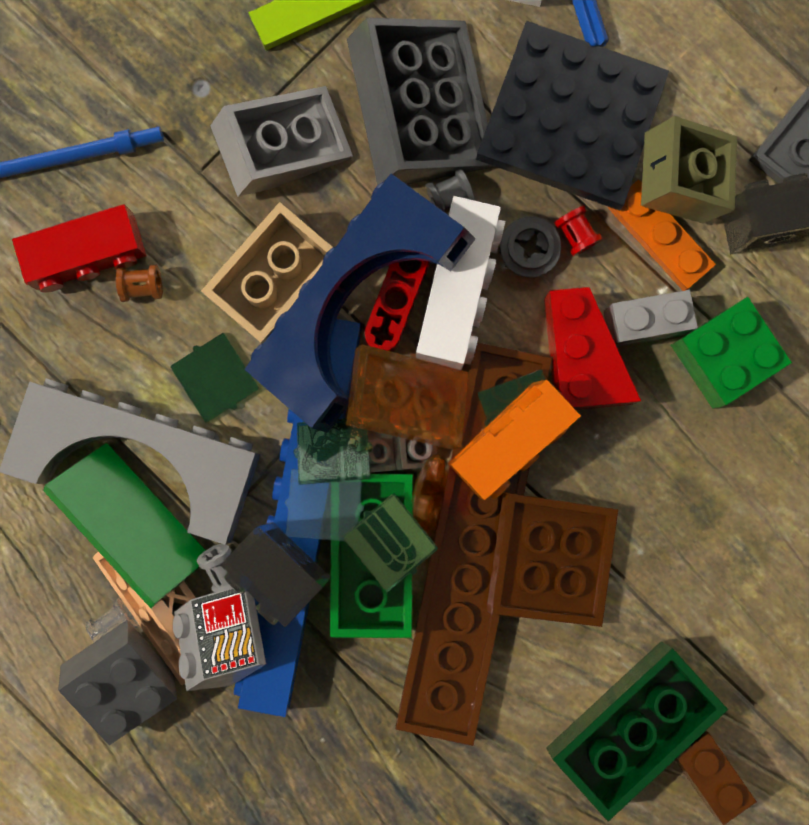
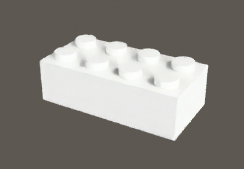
M453 196L449 216L464 226L475 237V241L451 272L440 265L436 267L415 362L459 373L464 364H471L478 341L477 336L471 335L472 327L480 326L487 298L480 297L481 289L488 290L496 264V259L489 258L490 252L497 253L505 221L498 219L501 207Z

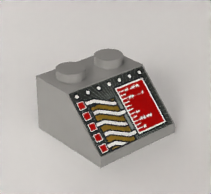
M244 584L191 599L174 612L173 633L179 639L181 653L179 672L181 677L185 679L186 691L231 686L266 665L252 584Z

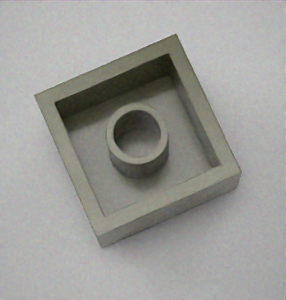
M673 116L645 132L641 206L699 223H706L734 211L737 136L677 116Z

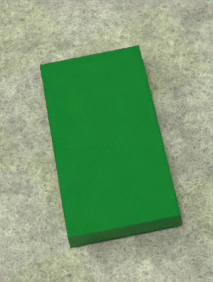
M107 443L45 484L43 489L45 494L150 608L154 607L200 568L197 559L206 550L190 533H187L188 531Z

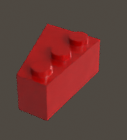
M590 287L550 290L544 298L549 353L550 358H552V383L557 391L575 410L626 406L641 402Z

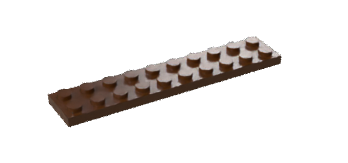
M477 342L474 357L470 364L451 459L531 383L548 380L552 358ZM450 466L433 542L435 548L431 552L395 729L474 746L500 615L487 612L486 609L503 493L495 499L491 496L486 500L479 498ZM530 467L523 472L519 470L509 479L511 484L504 492L524 495Z

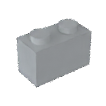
M690 290L612 303L604 310L607 327L617 347L684 336L698 328Z

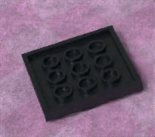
M526 21L477 152L476 160L620 211L627 198L644 147L645 132L650 129L669 70L600 46H591L589 42Z

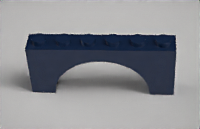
M390 173L387 179L378 184L374 189L370 202L361 214L356 215L350 221L346 234L337 246L331 248L326 253L322 266L314 277L303 284L298 294L299 297L290 309L279 316L275 323V329L266 341L253 351L251 361L244 370L308 426L328 433L352 402L342 391L335 378L330 356L334 324L349 295L371 274L397 262L408 260L428 261L440 265L451 272L475 241V237L464 226Z

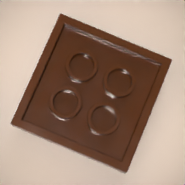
M503 492L486 611L497 615L602 627L618 509Z

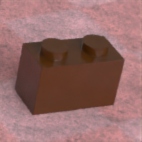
M705 731L675 759L707 808L723 825L757 802L709 732Z

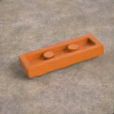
M637 180L630 187L622 209L620 211L608 207V209L682 291L688 290L716 264L671 214L641 206L642 182Z

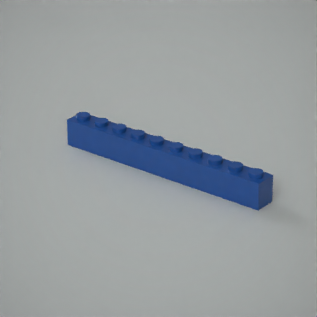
M336 319L330 344L331 364L340 388L349 398L362 327L361 323ZM347 408L334 425L344 424ZM290 409L288 410L287 423L293 424L290 439H283L280 451V461L285 462L283 477H276L272 493V499L278 500L275 516H268L264 537L270 539L268 555L261 554L257 569V577L263 578L260 594H253L266 665L236 682L234 687V695L240 696L239 709L286 717L290 709L332 489V476L326 478V481L325 478H316V482L301 483L299 428L310 426ZM330 436V437L328 438V439H330L331 441H333L334 443L340 442V441H339L337 438H335V437ZM325 437L318 439L317 447H320L323 440H326ZM339 449L331 452L334 455L335 464L337 463ZM320 451L322 454H318L317 464L323 467H332L333 456L328 455L330 451Z

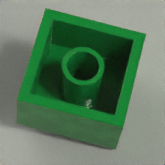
M749 297L733 304L699 326L696 330L671 344L676 355L712 409L728 405L792 363Z

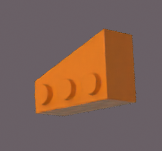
M547 379L533 382L447 464L479 498L486 500L491 496L495 499L511 484L509 479L519 470L523 472L539 458L540 455L538 453L549 444L556 442L581 415Z

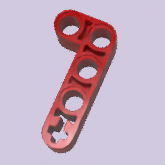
M418 260L421 267L415 273L402 271L399 267L400 262L389 266L365 328L364 335L367 347L374 354L387 356L398 348L431 262ZM394 292L402 293L407 298V303L401 309H391L385 303L388 295ZM385 317L391 320L389 337L392 338V341L385 340L382 345H377L376 336L373 333L382 332Z

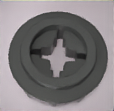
M531 216L522 217L512 222L505 229L501 238L499 253L502 256L505 267L512 270L517 276L534 279L548 273L556 265L561 254V240L556 229L546 220ZM536 234L535 241L537 242L535 247L541 253H533L527 261H523L524 248L519 246L520 242L527 243Z

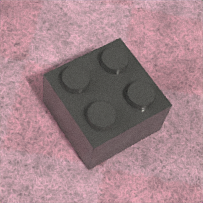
M128 620L60 666L58 691L109 746L177 699L175 675Z

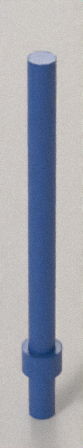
M160 126L131 132L130 129L114 132V137L0 162V178L118 152L120 155L136 152L137 147L164 142V135Z

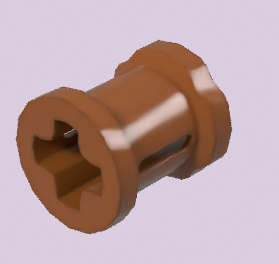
M150 265L149 269L127 271L124 267L117 268L116 288L120 301L129 302L130 298L152 296L155 300L161 299L163 286L158 265ZM133 282H146V284L133 285Z

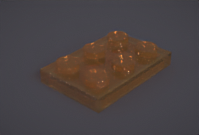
M361 344L355 349L346 425L452 450L462 447L468 372Z

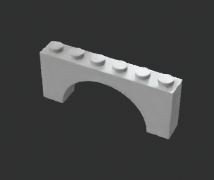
M45 378L43 385L29 382L0 466V473L34 484H47L51 481L53 474L63 460L80 447L108 438L133 439L161 453L180 474L190 500L191 515L187 533L225 545L232 543L260 454L251 452L253 444L230 437L228 444L214 440L216 432L194 425L192 431L188 432L177 428L179 420L157 413L153 421L140 416L141 408L119 402L117 409L103 405L105 400L103 396L82 390L80 397L66 393L69 385Z

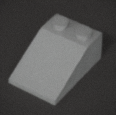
M326 86L223 106L210 125L237 197L275 188L347 161L353 157Z

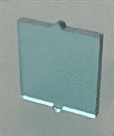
M291 469L289 499L285 500V505L288 507L286 536L346 541L344 536L359 525V515L364 510V506L360 504L362 478L357 479V474H349L348 476V473H345V480H340V473L334 472V475L326 478V481L325 478H316V482L301 483L300 470Z

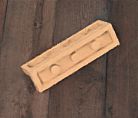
M97 552L92 558L179 683L184 685L185 679L181 677L179 672L181 653L179 639L173 633L174 616L172 610L174 602L184 605L196 597L185 581H183L154 607L150 608L109 562Z

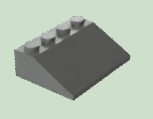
M366 18L347 38L377 185L385 181L390 173L405 184H412L453 176L460 169L464 173L495 167L476 160L488 122L466 21Z

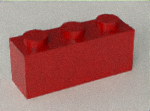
M125 204L12 239L25 284L41 292L59 290L64 287L63 282L76 278L79 281L94 279L101 275V270L115 267V269L132 267L138 263L137 259L147 256L134 213Z

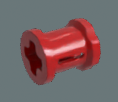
M584 205L568 212L554 222L557 229L562 228L571 244L572 249L570 252L573 257L603 240L601 234L595 233L585 216L587 209Z

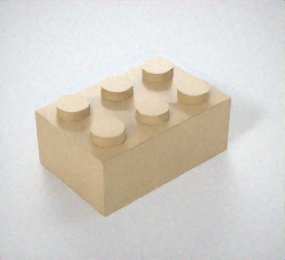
M279 202L201 292L262 344L275 329V323L279 316L290 309L299 297L298 294L303 284L314 277L322 266L324 256L333 247Z

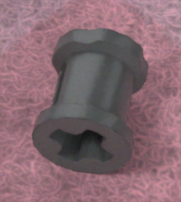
M462 169L456 171L454 177L435 185L432 182L425 185L430 202L443 212L451 207L453 196L474 200L472 188Z

